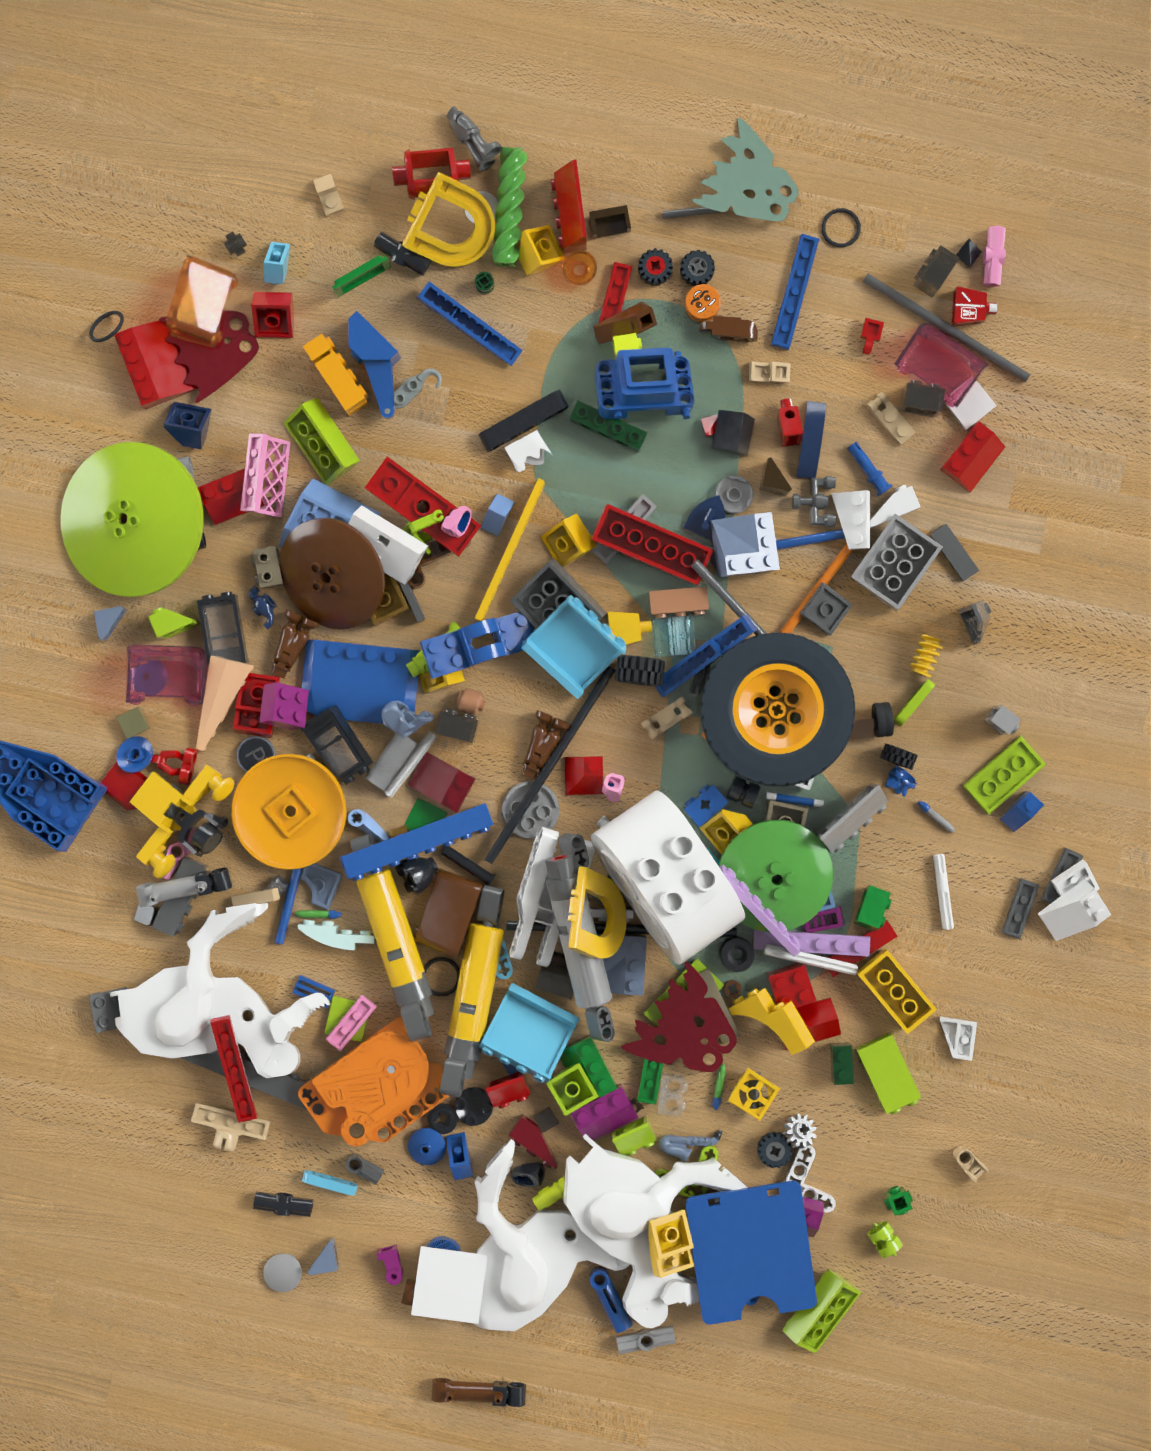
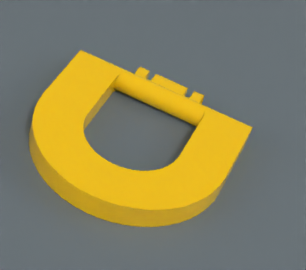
M438 172L428 193L425 194L420 191L418 197L424 200L416 199L410 211L415 217L411 215L407 217V221L412 222V225L402 246L441 265L451 267L464 266L479 259L490 247L495 233L494 215L489 203L478 191ZM437 196L465 209L473 217V232L464 242L449 244L420 230Z
M579 867L576 889L571 891V895L574 897L570 898L569 913L572 915L568 916V921L571 922L568 948L593 959L609 958L618 951L625 936L627 917L624 899L619 888L611 879L587 867ZM585 892L599 898L604 904L607 923L600 937L581 929Z

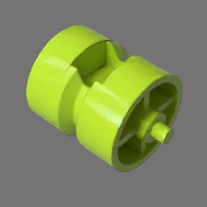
M883 1221L879 1224L873 1223L874 1227L868 1231L867 1236L873 1244H877L876 1250L882 1258L891 1255L895 1257L897 1255L896 1252L903 1244L897 1235H893V1228L888 1221Z

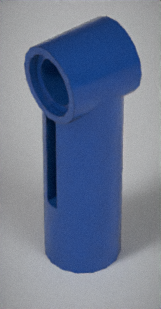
M600 1266L593 1268L590 1272V1284L594 1288L615 1332L620 1333L627 1330L633 1323L624 1309L608 1271ZM600 1274L605 1279L602 1282H597L594 1277ZM605 1288H606V1290H607V1292H608V1294H609V1296H610V1298H611V1300H612V1302H613V1304H614V1306H615L616 1309L613 1308V1306H612V1304H611V1302H610V1300H609V1298H608V1296H607V1294H606V1292H605V1290H604Z

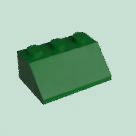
M590 1035L565 1047L560 1057L564 1067L568 1068L580 1063L599 1096L597 1098L617 1089V1084L594 1039Z

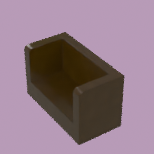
M627 205L589 212L593 239L631 232Z

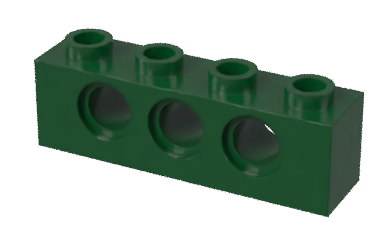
M578 400L570 416L571 422L638 453L647 437V432L624 421L602 418L599 415L598 409Z

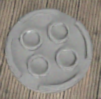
M534 781L517 784L507 793L502 805V815L505 824L508 823ZM543 784L513 831L514 834L532 839L536 838L540 827L553 829L559 817V802L549 787Z

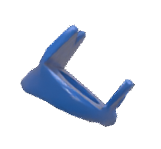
M896 766L889 771L886 787L893 788L897 794L902 793L903 797L906 796L908 789H915L917 785L916 780L906 770Z

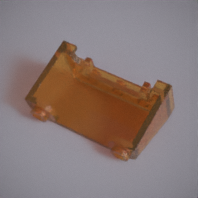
M186 255L166 321V327L171 337L216 348L217 342L220 343L222 338L219 323L228 292L236 289L238 284V278H236L235 273L197 257Z

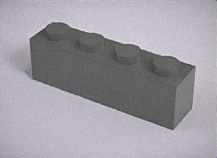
M185 856L174 879L194 876L198 872L207 871L208 865ZM198 894L163 901L152 927L172 937L177 935V933L180 934L185 924L182 923L183 919L190 914L193 907L190 904L193 898H197Z

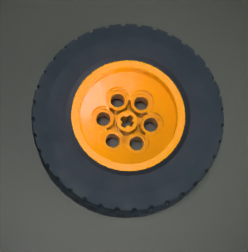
M781 632L765 633L741 641L729 649L715 664L703 689L701 701L702 727L714 755L728 770L738 777L762 786H791L808 781L819 775L841 755L853 730L855 697L851 682L844 668L823 646L800 635ZM773 686L778 687L780 695L776 697L771 696L769 689ZM795 694L798 697V702L790 704L787 701L788 695ZM756 698L763 699L764 707L756 708L753 703ZM780 706L782 714L775 716L772 707ZM792 713H797L800 716L799 723L794 724L790 721L789 717ZM759 717H763L767 721V725L763 728L756 725V719ZM776 725L784 727L785 732L783 735L775 734L774 727Z

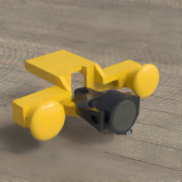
M206 764L183 795L156 772H152L130 803L158 826L157 830L136 856L145 865L154 868L153 876L155 878H163L175 865L173 854L167 856L163 854L167 848L165 845L175 834L173 832L174 829L180 831L178 840L196 856L202 857V855L209 854L219 845L223 837V833L219 829H223L228 825L227 817H220L201 809L197 810L194 804L199 802L211 790L213 791L212 799L214 801H222L227 798L234 788V780L232 778L223 779L221 777L222 774ZM172 803L181 807V810L177 811L174 815V819L164 815ZM203 818L209 820L210 822L204 823L195 831L190 844L188 836L193 827Z

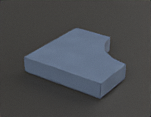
M314 863L304 867L300 879L305 881L311 889V903L329 910L343 874Z

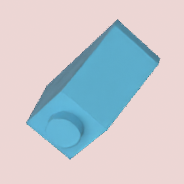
M271 242L264 260V282L274 285L284 284L287 275L290 244Z

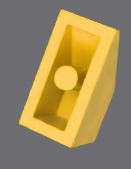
M462 670L431 679L430 672L419 675L424 694L465 681Z

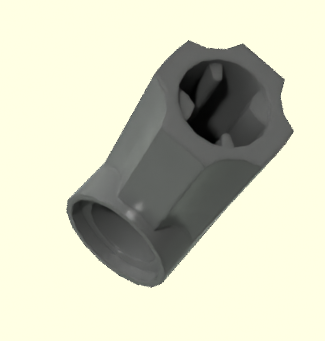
M352 1153L347 1158L346 1169L348 1172L357 1174L375 1185L378 1183L384 1172L383 1168L364 1159L358 1153ZM356 1159L360 1162V1165L354 1168L350 1165V1161Z

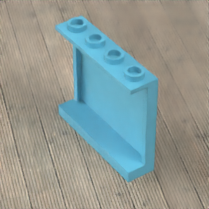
M570 595L523 641L522 649L578 699L583 695L584 689L621 653L623 655L626 653V643L621 637H616L612 634V630L607 624L599 622L597 615L593 611L586 610L580 599Z
M511 983L479 1048L488 1056L494 1055L498 1057L499 1061L503 1064H511L517 1067L516 1070L523 1074L529 1073L534 1076L533 1078L536 1081L548 1083L580 1018Z

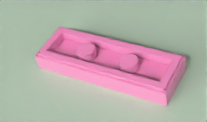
M362 994L325 1040L341 1051L377 1006Z

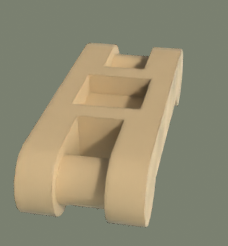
M683 697L641 723L643 728H646L649 732L648 736L650 739L655 738L693 713L685 705ZM676 707L681 711V714L678 716L673 711ZM656 720L661 726L658 729H655L652 724Z

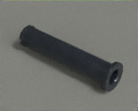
M446 846L441 853L442 856H445L488 886L496 876V874H491L450 846Z

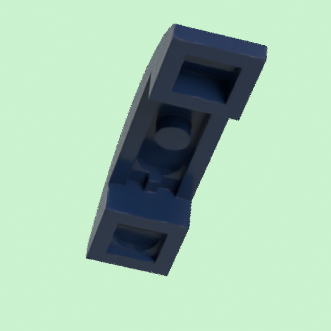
M807 401L796 477L816 478L824 430L826 403Z

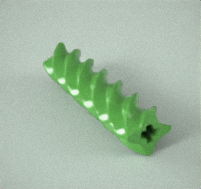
M502 147L500 152L501 167L498 174L500 185L497 190L498 205L495 212L497 223L494 233L495 243L492 249L493 263L497 267H517L515 262L519 258V248L516 243L521 238V230L517 224L523 217V212L519 205L524 200V192L520 186L526 179V174L522 167L527 162V154L522 151L523 148Z

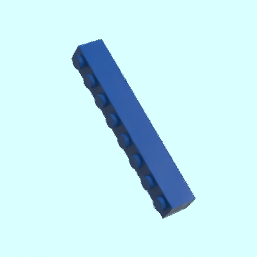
M484 803L339 858L347 879L352 878L353 881L364 878L363 874L369 871L371 875L382 871V866L389 865V867L401 864L399 861L401 859L407 858L409 861L417 858V853L422 851L428 854L436 851V846L443 844V847L454 844V839L461 838L462 841L472 837L471 833L478 831L481 834L489 831V826L494 824L487 805Z

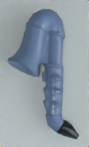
M720 1129L713 1137L664 1135L659 1140V1147L664 1153L678 1157L683 1162H686L692 1151L691 1148L688 1149L686 1146L703 1145L706 1147L708 1145H716L721 1138L723 1130Z

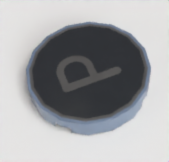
M262 737L247 738L240 744L237 750L238 763L246 772L260 761L276 756L274 746Z

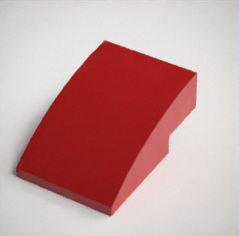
M249 673L245 679L244 686H241L238 691L233 724L234 733L272 738L274 726L259 723L263 686L275 682L280 683V677Z

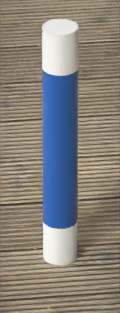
M772 792L766 793V799L819 808L824 806V800Z

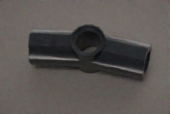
M380 232L374 241L375 248L390 256L394 263L403 267L407 266L422 276L425 274L431 263L430 259L402 246V241H397L386 233Z

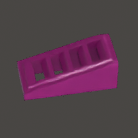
M841 906L818 912L813 917V928H811L810 920L804 924L805 932L812 933L843 927L845 922ZM832 913H836L838 922H834ZM826 914H828L830 924L826 923ZM817 916H820L821 926L818 924Z

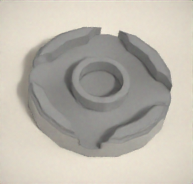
M731 475L719 482L715 490V496H720L724 510L729 514L744 512L753 500L751 485L745 478Z

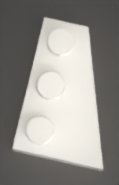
M870 491L831 493L848 548L850 550L870 549Z

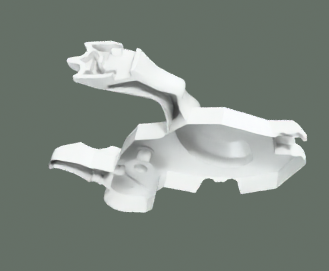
M268 903L226 908V913L223 914L212 910L202 928L187 942L190 949V958L187 966L165 968L137 988L110 993V997L118 996L120 1017L115 1018L116 1027L143 1054L173 1059L214 1053L218 1049L210 1020L230 1015L237 1042L244 1046L257 1073L265 1078L286 1076L292 1074L298 1068L300 1052L294 1044L289 1042V1037L296 1027L303 1028L304 1023L314 1010L320 1009V1006L325 1007V1004L330 1006V1000L322 993H314L299 999L290 1008L274 1015L260 995L241 978H217L213 976L210 967V953L213 945L233 931L245 927L248 923H254V919L268 909ZM248 1010L253 1013V1018L250 1021L244 1019V1013Z
M585 1134L583 1138L593 1148L580 1164L571 1156L566 1159L563 1201L584 1234L609 1255L632 1264L633 1272L622 1298L625 1311L646 1328L660 1326L668 1315V1305L677 1302L680 1304L685 1302L687 1306L695 1302L698 1303L699 1294L696 1278H690L678 1272L662 1278L654 1276L648 1240L649 1221L673 1213L670 1210L673 1199L687 1185H702L719 1192L748 1187L724 1166L719 1170L721 1164L714 1158L701 1162H676L670 1172L659 1178L642 1161L605 1150Z
M512 1139L505 1143L486 1165L484 1177L477 1176L474 1182L478 1196L476 1220L484 1224L491 1235L476 1253L488 1255L479 1322L478 1324H473L488 1330L516 1331L540 1317L567 1287L578 1262L588 1260L614 1271L626 1269L630 1265V1263L609 1255L584 1234L570 1211L537 1210L520 1225H513L503 1217L498 1210L497 1202H499V1195L507 1178L506 1175L510 1171L509 1167L513 1164L512 1157L515 1142ZM567 1230H573L576 1233V1235L572 1238H568L565 1235V1232Z

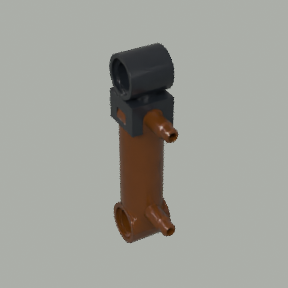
M435 1378L432 1381L431 1399L439 1403L464 1401L493 1403L492 1406H506L507 1404L511 1407H523L526 1404L527 1385L521 1382L508 1383V1381L482 1383Z

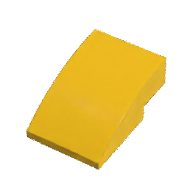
M683 1209L650 1220L648 1224V1240L654 1276L662 1278L695 1266L691 1249L694 1247L685 1210Z

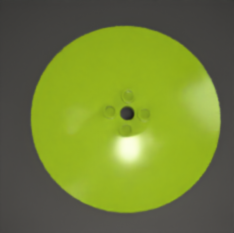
M117 443L91 455L72 476L64 494L61 508L62 537L72 563L91 584L107 593L118 596H147L172 585L192 563L200 546L203 533V506L200 493L192 476L173 455L159 447L145 443ZM123 514H126L128 518L125 524L121 522Z

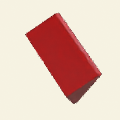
M831 997L796 1008L815 1042L841 1035L839 1019Z

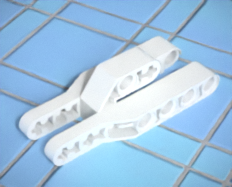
M540 827L516 898L519 923L510 948V957L522 959L535 921L546 925L536 957V964L548 967L559 932L553 908L551 909L552 904L546 884L549 876L545 860L553 857L554 852L556 853L559 832ZM585 840L589 856L587 868H590L595 848L591 841Z

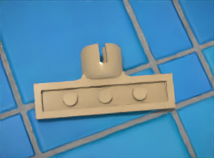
M199 1103L195 1104L191 1122L215 1128L216 1134L213 1146L222 1150L225 1139H227L224 1151L228 1152L236 1149L240 1135L266 1140L271 1121L259 1118L238 1123L235 1112Z

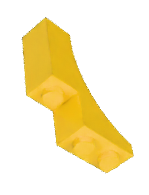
M756 988L747 993L748 997L744 998L742 995L733 1000L734 1004L728 1008L731 1015L748 1016L767 1025L782 1039L791 1055L807 1049L815 1042L792 1001L786 1004L780 1002L775 1005L766 988L760 991Z

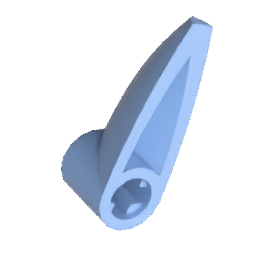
M356 809L349 813V823L359 828L365 834H371L374 840L382 842L390 839L382 827L364 810ZM360 813L362 821L355 822L353 815Z

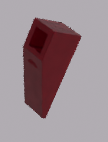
M522 1114L509 1132V1136L515 1142V1145H522L527 1148L526 1152L529 1155L541 1158L542 1163L546 1167L557 1169L558 1162L539 1125Z

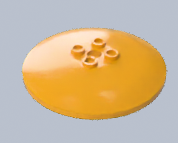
M281 754L260 761L242 777L232 801V822L236 835L243 847L260 862L280 869H299L323 859L337 845L346 823V801L339 782L324 765L303 755ZM288 806H293L296 809L294 816L287 815L286 808Z

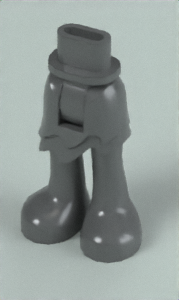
M453 106L446 116L450 121V126L453 127V132L459 142L467 146L480 171L488 170L494 165L495 159L493 157L500 153L502 146L498 142L487 143L484 141L478 126L463 111H458Z

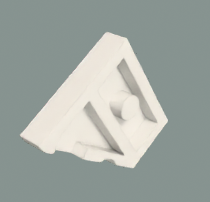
M940 1016V1022L952 1057L972 1061L977 1022Z

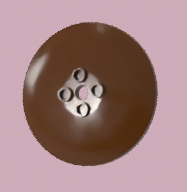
M315 518L303 522L287 536L281 549L279 561L283 585L293 604L307 618L327 628L349 629L361 625L374 615L384 595V571L376 550L361 532L337 519ZM324 573L330 576L331 581L325 579Z

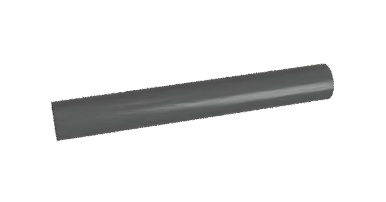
M705 207L663 211V219L720 212Z

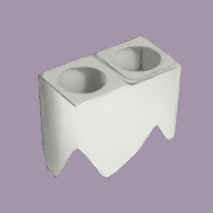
M537 430L505 447L518 472L525 470V463L530 465L543 464L544 450L552 455Z

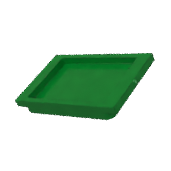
M378 255L334 281L335 285L332 286L334 293L339 298L390 269L389 259L386 256L382 258L381 255Z

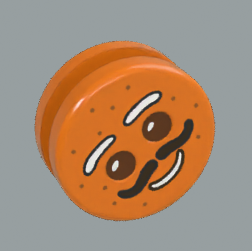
M706 284L696 285L686 295L685 311L696 322L710 321L713 319V316L717 315L721 299L716 289Z

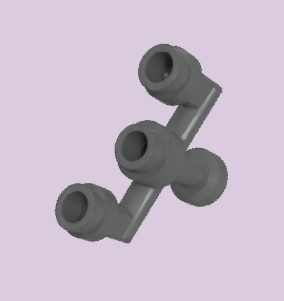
M836 477L810 478V495L812 498H800L799 494H793V509H798L800 505H812L810 509V525L836 526V515L826 514L825 516H818V509L828 507V496L818 494V487H824L825 489L835 488Z

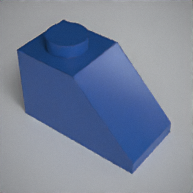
M1025 791L1000 820L1015 832L1032 819L1044 804L1030 791Z
M465 1132L446 1136L450 1169L454 1180L473 1177L472 1162Z

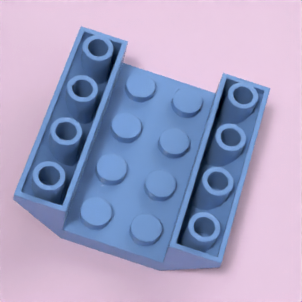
M312 479L301 493L285 524L278 547L282 548L284 541L293 529L311 519L332 518L348 524L353 513L361 506L378 516L381 513Z

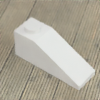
M906 485L896 488V492L888 498L870 519V528L890 521L895 514L900 517L919 509L921 506L913 487L907 488Z

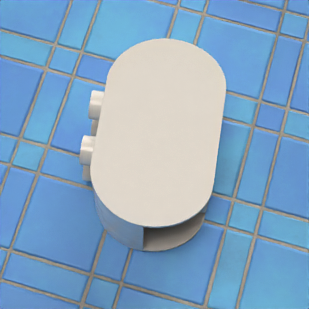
M654 791L591 834L592 845L603 866L651 937L676 964H682L745 919L744 909L733 887L681 811L660 791Z

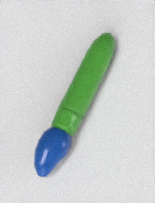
M299 910L295 912V915L302 918L329 917L337 919L342 916V913L335 910Z
M724 1063L719 1067L715 1097L712 1100L714 1110L719 1108L722 1101L721 1096L726 1073Z

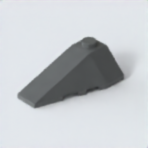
M983 600L959 609L973 645L981 642L990 620V607Z

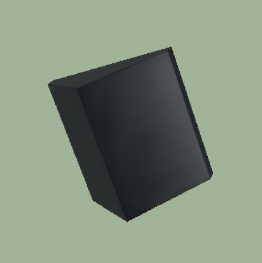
M719 410L711 448L748 456L755 418L744 412Z

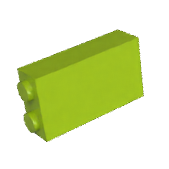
M890 1032L855 1048L886 1114L898 1113L901 1111V1107L906 1105L909 1107L918 1103V1099L922 1097Z

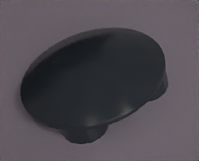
M470 1087L463 1090L460 1098L457 1097L455 1101L457 1117L468 1126L483 1124L489 1119L493 1111V1105L487 1092L478 1087Z

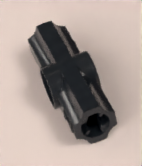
M256 1191L253 1209L271 1211L280 1216H290L293 1214L311 1217L313 1199L293 1197L289 1193L271 1194Z

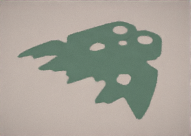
M738 118L740 138L730 135L727 138H721L736 153V157H731V163L713 161L717 167L716 172L718 175H712L708 179L701 181L702 184L709 186L718 193L714 195L702 194V199H693L692 201L702 207L719 212H725L732 206L734 213L738 216L767 221H783L789 212L787 204L794 203L799 194L798 188L786 170L781 167H772L774 154L744 120ZM746 148L753 152V159H748L744 156ZM784 185L791 188L792 193L788 197L783 196L780 192V188ZM746 189L753 190L756 195L751 199L743 191ZM768 189L772 191L770 196L766 194ZM778 204L781 207V213L778 215L773 214L770 211V206Z

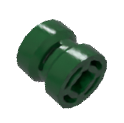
M480 272L475 277V285L479 293L485 295L493 291L495 287L494 279L490 273Z

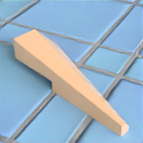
M219 656L210 657L196 745L197 750H206V745L210 738L214 737L217 726L224 720L234 703L237 692L241 686H244L247 675L254 669L253 665Z

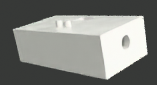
M361 506L353 513L348 524L361 532L372 544L380 558L384 573L405 585L413 576L428 545Z

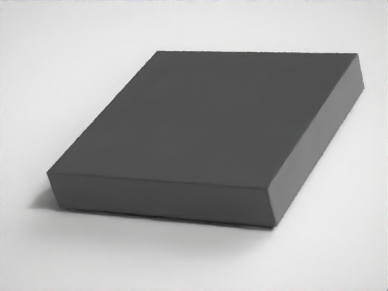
M821 582L800 614L831 636L852 607V604Z

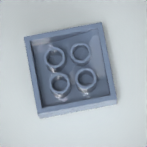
M772 512L710 521L718 578L767 573L780 569Z
M625 934L618 951L609 958H603L611 993L626 995L644 994L646 935Z

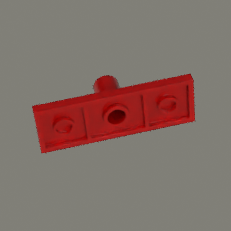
M388 456L364 487L410 522L428 516L436 510H441L445 518L453 510L458 509ZM425 503L426 512L420 513L417 510V504ZM471 518L466 532L459 538L450 536L442 531L441 525L443 521L426 527L422 531L459 557L482 525Z

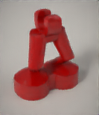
M188 747L184 754L177 750H162L160 755L153 754L151 762L158 763L157 768L170 776L178 775L179 783L189 786L192 781L198 750ZM177 758L183 761L182 767L172 769L166 764L167 759Z

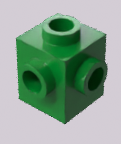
M893 1186L885 1193L887 1198L884 1199L885 1206L888 1211H892L894 1216L904 1215L913 1209L910 1203L913 1201L909 1190L906 1191L903 1186Z

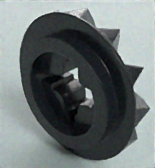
M442 1103L429 1111L427 1122L431 1129L438 1131L440 1134H448L455 1129L458 1117L451 1105ZM440 1113L443 1116H448L446 1125L442 1121L436 1122L440 1118Z

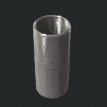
M396 733L382 754H380L381 756L370 768L371 770L368 771L365 778L384 791L408 756H410L417 743L408 736L404 739Z

